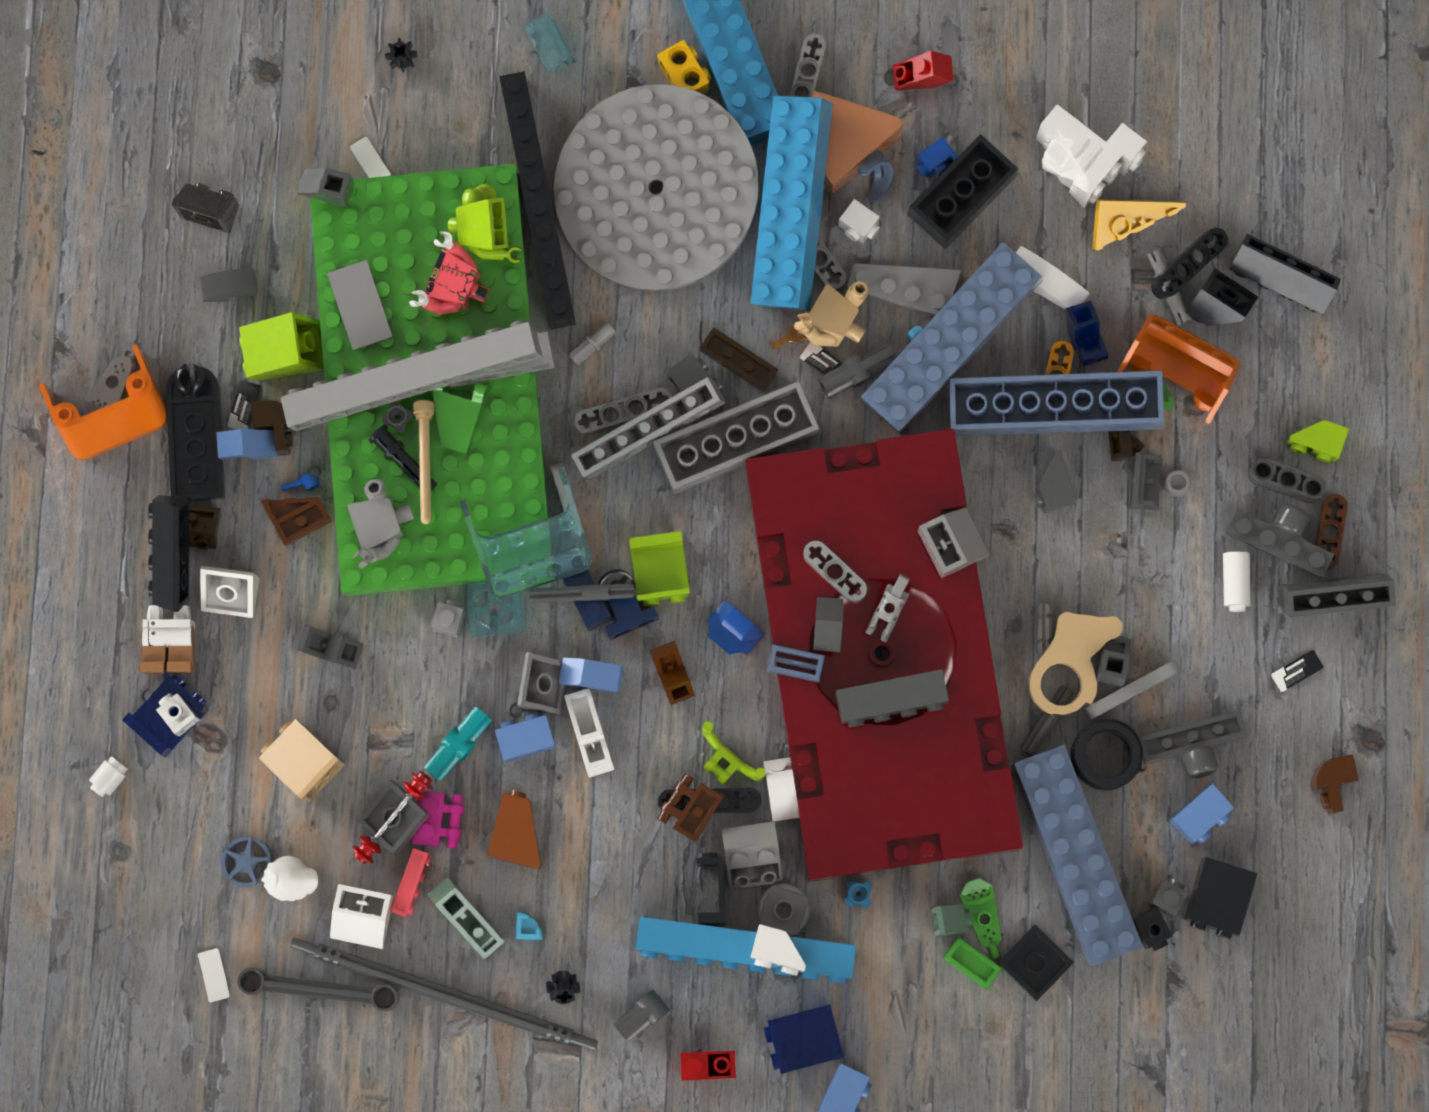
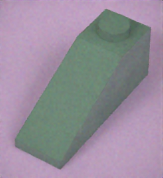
M449 877L427 894L435 906L484 960L505 942Z
M964 904L938 906L930 910L934 937L967 932V926L972 925L969 909H964Z

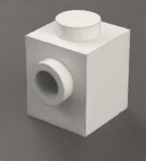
M854 199L839 218L838 226L845 231L844 234L852 241L857 242L858 240L864 243L867 238L873 239L880 229L878 226L879 216Z

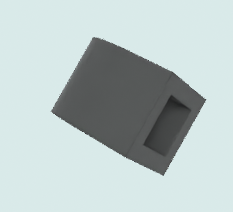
M1118 636L1105 643L1101 649L1100 659L1096 668L1097 682L1123 687L1131 657L1129 650L1132 639Z

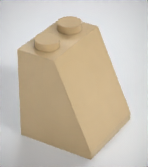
M295 719L293 722L288 721L279 730L281 735L274 742L270 740L261 749L262 755L259 759L301 800L309 804L345 764Z

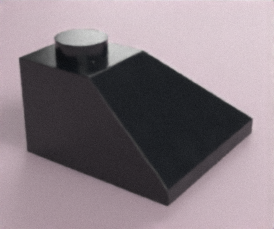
M1214 269L1186 313L1190 314L1196 322L1203 323L1206 326L1242 322L1258 299V296L1217 269Z

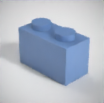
M539 712L525 716L526 721L520 723L510 720L499 724L500 728L496 729L495 733L505 763L556 748L546 715L541 716Z
M1212 783L1169 821L1189 844H1193L1196 841L1201 844L1212 834L1209 829L1216 823L1219 827L1232 817L1229 812L1234 807Z
M839 1063L817 1112H860L861 1109L857 1108L860 1098L866 1099L872 1087V1084L868 1083L870 1077Z

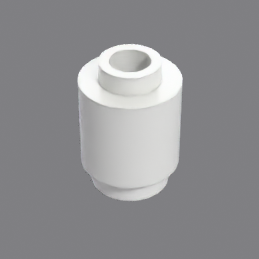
M111 756L108 761L104 760L89 779L93 783L90 788L101 797L105 793L111 796L126 777L125 773L128 768Z

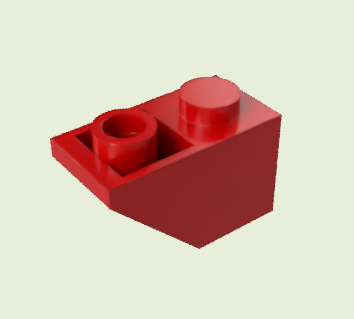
M928 51L894 64L895 90L935 88L954 81L951 56Z
M735 1050L680 1053L682 1081L736 1078Z

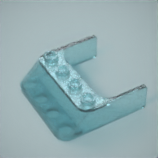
M563 468L558 469L568 499L567 509L559 515L494 536H482L476 531L466 499L460 501L489 589L496 597H507L584 572L591 566L592 556Z

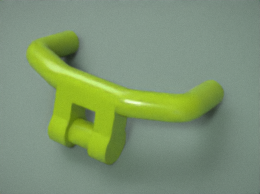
M706 721L703 724L702 734L716 751L703 767L708 773L712 772L718 778L717 781L722 785L728 781L736 770L754 781L763 780L766 774L764 768L754 769L744 763L720 741L713 732V724ZM721 759L729 764L726 770L718 765Z

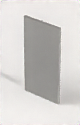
M367 260L327 273L353 351L393 337Z

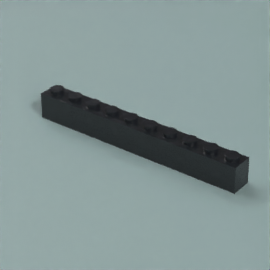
M525 71L499 76L550 328L552 330L576 325Z

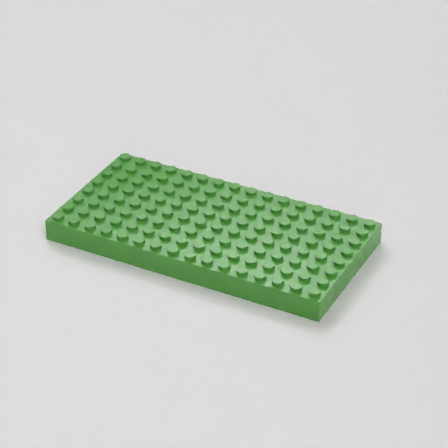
M516 164L353 179L355 184L347 208L310 198L324 380L331 382L337 380V376L345 373L358 374L362 372L363 368L375 365L381 367L387 365L386 362L394 358L404 360L410 358L411 354L417 351L425 350L430 352L436 350V346L440 344L451 343L453 345L460 343V339L466 336L486 335L485 332L489 329H506L511 327L510 324L516 321L525 320L532 324ZM481 184L493 186L496 190V198L504 197L508 248H504V250H510L515 245L521 246L523 248L522 251L513 250L511 253L514 258H522V260L518 263H513L508 258H504V260H483L469 251L468 246L460 245L477 264V270L480 274L478 284L490 289L486 302L482 303L471 298L466 310L460 309L456 313L438 315L428 311L423 306L412 307L409 301L419 302V297L416 294H412V292L425 290L441 250L446 251V247H438L434 244V239L439 240L442 244L445 241L444 235L439 232L450 233L452 241L459 244L458 234L451 233L448 230V220L456 217L455 210L457 207L462 206V195L465 190L475 189ZM367 260L393 337L353 351L327 273ZM536 372L479 382L487 385L489 388L482 404L467 454L441 447L434 406V415L432 420L429 421L430 477L438 485L431 491V522L429 524L421 522L420 488L393 460H386L384 453L374 443L371 444L368 441L370 436L384 425L382 416L386 414L391 403L328 421L341 593L345 597L554 577ZM476 383L453 388L448 385L444 387L443 392L472 400ZM431 390L395 402H399L406 410L410 409L413 412L414 402L428 400L434 403ZM396 415L395 419H400V416ZM413 415V418L408 420L405 425V431L402 433L396 432L394 427L387 425L388 431L397 441L404 443V450L419 464V421L416 420V416ZM372 479H379L384 483L388 498L391 499L394 508L397 509L409 504L414 519L400 524L404 536L400 538V544L389 557L369 562L366 567L360 568L358 565L365 560L361 556L354 558V555L361 549L347 505L369 501L365 494L364 486Z

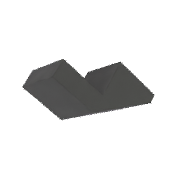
M304 625L297 651L356 669L363 643Z

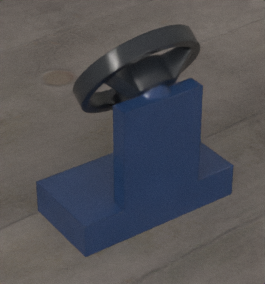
M621 569L608 571L601 577L598 583L603 584L613 574H623L624 576L620 580H614L610 585L626 584L629 577L635 589V582L632 576L627 571ZM635 595L633 598L604 600L610 604L617 620L616 623L605 627L610 640L659 620L654 606L641 611Z

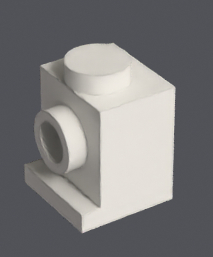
M171 693L167 694L158 702L160 707L156 711L171 728L172 732L179 737L200 721L178 693L174 696ZM174 707H178V715L171 716L170 711Z

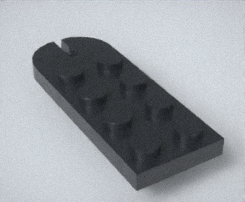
M192 363V370L195 373V385L193 390H191L190 368L187 364H183L169 377L166 385L171 496L190 497V502L225 499L223 460L218 458L216 432H222L219 383L211 371Z

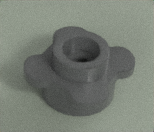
M392 402L386 414L382 416V422L385 425L394 427L396 432L402 433L405 431V425L408 420L413 418V412L410 409L406 410L399 402ZM399 415L400 419H395V416Z

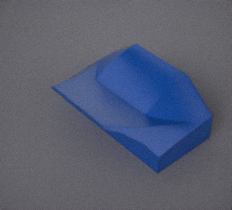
M725 600L707 620L710 625L708 637L729 655L740 652L748 655L764 636V633L753 622Z

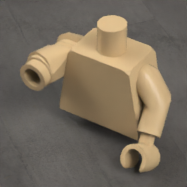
M861 281L855 282L850 285L846 294L842 296L833 287L826 284L810 313L798 314V318L801 321L795 322V329L805 335L814 346L838 347L844 336L859 343L866 330L853 323V320L859 312L858 307L868 296L867 285Z

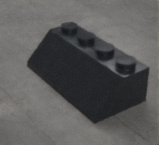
M158 495L152 500L148 508L149 519H152V529H149L148 542L152 545V555L150 554L148 559V568L152 570V580L149 581L148 594L152 596L153 605L173 612H179L189 601L190 497Z

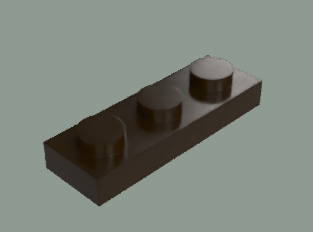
M714 327L699 347L700 352L762 392L766 391L779 370Z

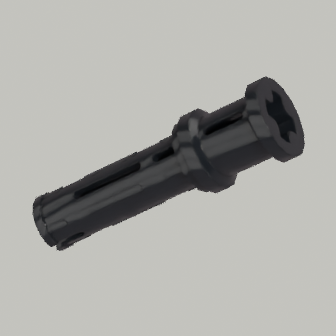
M382 425L370 436L368 441L371 444L374 443L384 453L386 460H393L420 488V465L404 450V443L397 441L388 431V426ZM431 478L432 491L438 483Z

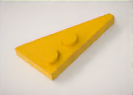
M1097 199L1092 249L1101 250L1103 246L1115 240L1120 241L1130 233H1137L1165 216L1170 217L1178 213L1182 208H1185L1186 203L1183 201Z

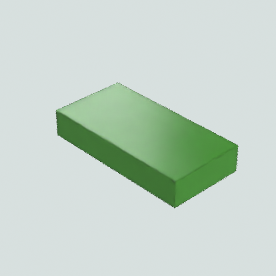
M959 936L943 957L945 961L985 990H988L1002 970V967Z

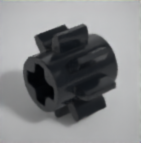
M398 38V42L394 44L388 43L390 53H386L385 58L386 60H392L390 62L392 70L398 67L404 72L405 68L409 66L414 67L412 58L418 57L417 51L411 50L413 47L411 41L404 43Z
M558 971L552 974V981L546 982L547 993L550 994V1000H555L559 1004H568L574 1001V993H580V984L577 982L576 974L571 975L568 971Z

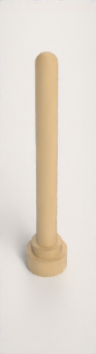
M420 400L413 403V415L419 421L421 522L429 524L431 522L429 421L432 420L434 415V403L428 400Z

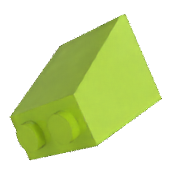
M290 312L239 327V342L243 352V370L246 378L264 381L324 371L320 320Z

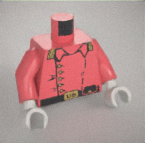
M440 231L439 233L444 235L445 241L442 244L439 240L434 239V244L438 247H446V251L441 250L425 290L412 292V294H416L419 297V302L409 301L412 307L423 306L428 311L438 315L456 313L460 309L466 310L471 298L485 303L490 289L478 284L480 274L477 270V264L462 246L452 241L450 233Z

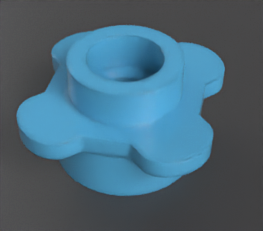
M854 880L848 881L846 884L848 889V895L845 898L846 905L849 907L853 905H861L863 908L869 907L871 905L869 898L870 891L872 890L871 883L868 881L864 883H856ZM858 891L861 892V896L859 897L856 896V892Z

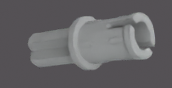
M606 321L590 336H585L586 339L569 353L570 359L576 365H580L594 352H600V347L611 337L617 334L616 331Z

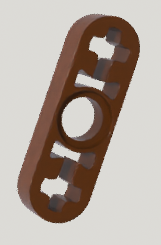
M1332 494L1322 502L1315 545L1326 550V545L1335 544V547L1331 546L1329 548V552L1335 555L1327 570L1333 568L1339 561L1348 505L1346 499L1339 494ZM1334 500L1337 501V506L1341 507L1334 515V519H1339V522L1332 519L1325 520V517L1330 518L1332 515V508L1328 507V504H1331ZM1332 525L1336 528L1337 536L1335 539H1328L1324 536L1323 529L1325 526Z

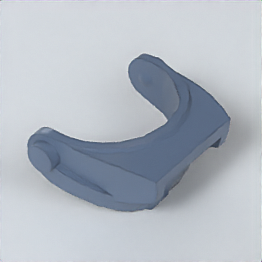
M876 150L868 156L858 169L860 176H867L874 171L873 185L868 195L871 203H877L887 193L894 178L892 163L884 159V153L880 150Z

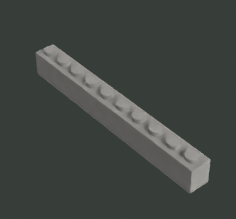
M525 320L511 323L509 328L502 330L501 328L489 329L485 332L486 335L479 337L475 335L466 336L460 339V343L453 345L451 343L440 344L436 346V350L430 352L425 350L412 353L410 358L404 360L394 358L386 362L387 365L381 367L375 365L363 368L362 372L358 374L345 373L337 376V380L331 382L327 380L315 382L312 384L313 387L305 390L304 388L292 389L288 391V395L280 397L287 427L295 431L541 358L543 355L536 327Z

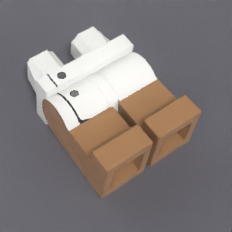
M150 605L147 619H143L142 625L143 645L140 673L195 674V622L191 620L190 607L184 605L179 612H174L173 619H165L164 608Z

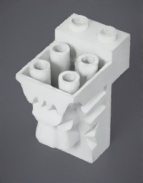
M1058 104L1043 120L1036 136V140L1046 148L1042 158V169L1056 175L1062 184L1070 188L1069 193L1083 208L1089 202L1095 204L1096 200L1103 193L1102 190L1106 186L1105 183L1110 185L1117 177L1118 172L1123 176L1129 170L1134 172L1146 154V151L1143 149L1147 141L1124 123L1117 128L1106 142Z

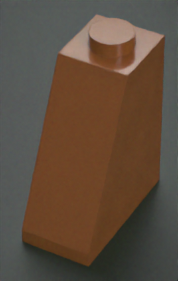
M511 790L510 794L503 793L487 856L541 870L542 863L531 801L526 799V793Z

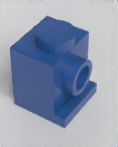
M941 137L918 155L916 162L918 165L916 167L924 178H930L934 174L939 176L949 167L948 164H952L958 155L945 139Z

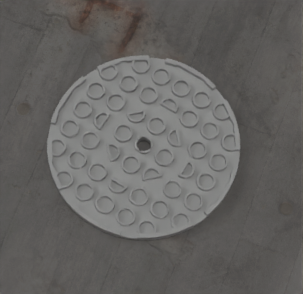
M665 84L633 87L606 98L592 108L578 122L568 136L558 159L554 180V201L558 220L566 239L577 255L604 278L619 285L644 291H667L694 284L696 281L720 269L738 251L746 239L753 224L752 221L759 203L760 193L759 170L753 148L741 126L732 115L720 104L697 91ZM655 181L662 182V192L652 194L650 192L651 183Z

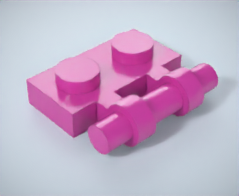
M424 791L423 793L426 798L417 799V802L430 816L414 834L412 844L439 847L440 838L448 837L447 848L457 849L458 838L461 839L462 830H459L461 815H464L465 806H462L463 795L453 794L452 805L445 804V793ZM443 813L451 814L449 829L442 828Z

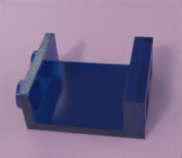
M165 672L162 676L165 679L162 684L134 714L129 712L122 721L156 752L166 758L195 725L180 737L175 735L156 711L160 707L158 702L167 694L171 693L174 696L178 693L200 720L209 710L204 706L207 702L196 691L190 694L184 688L187 683L177 674L171 677ZM174 707L170 711L173 717L179 713L178 707Z
M830 1004L767 1021L768 1027L763 1028L767 1044L773 1042L775 1053L770 1054L774 1070L780 1069L781 1074L844 1058Z

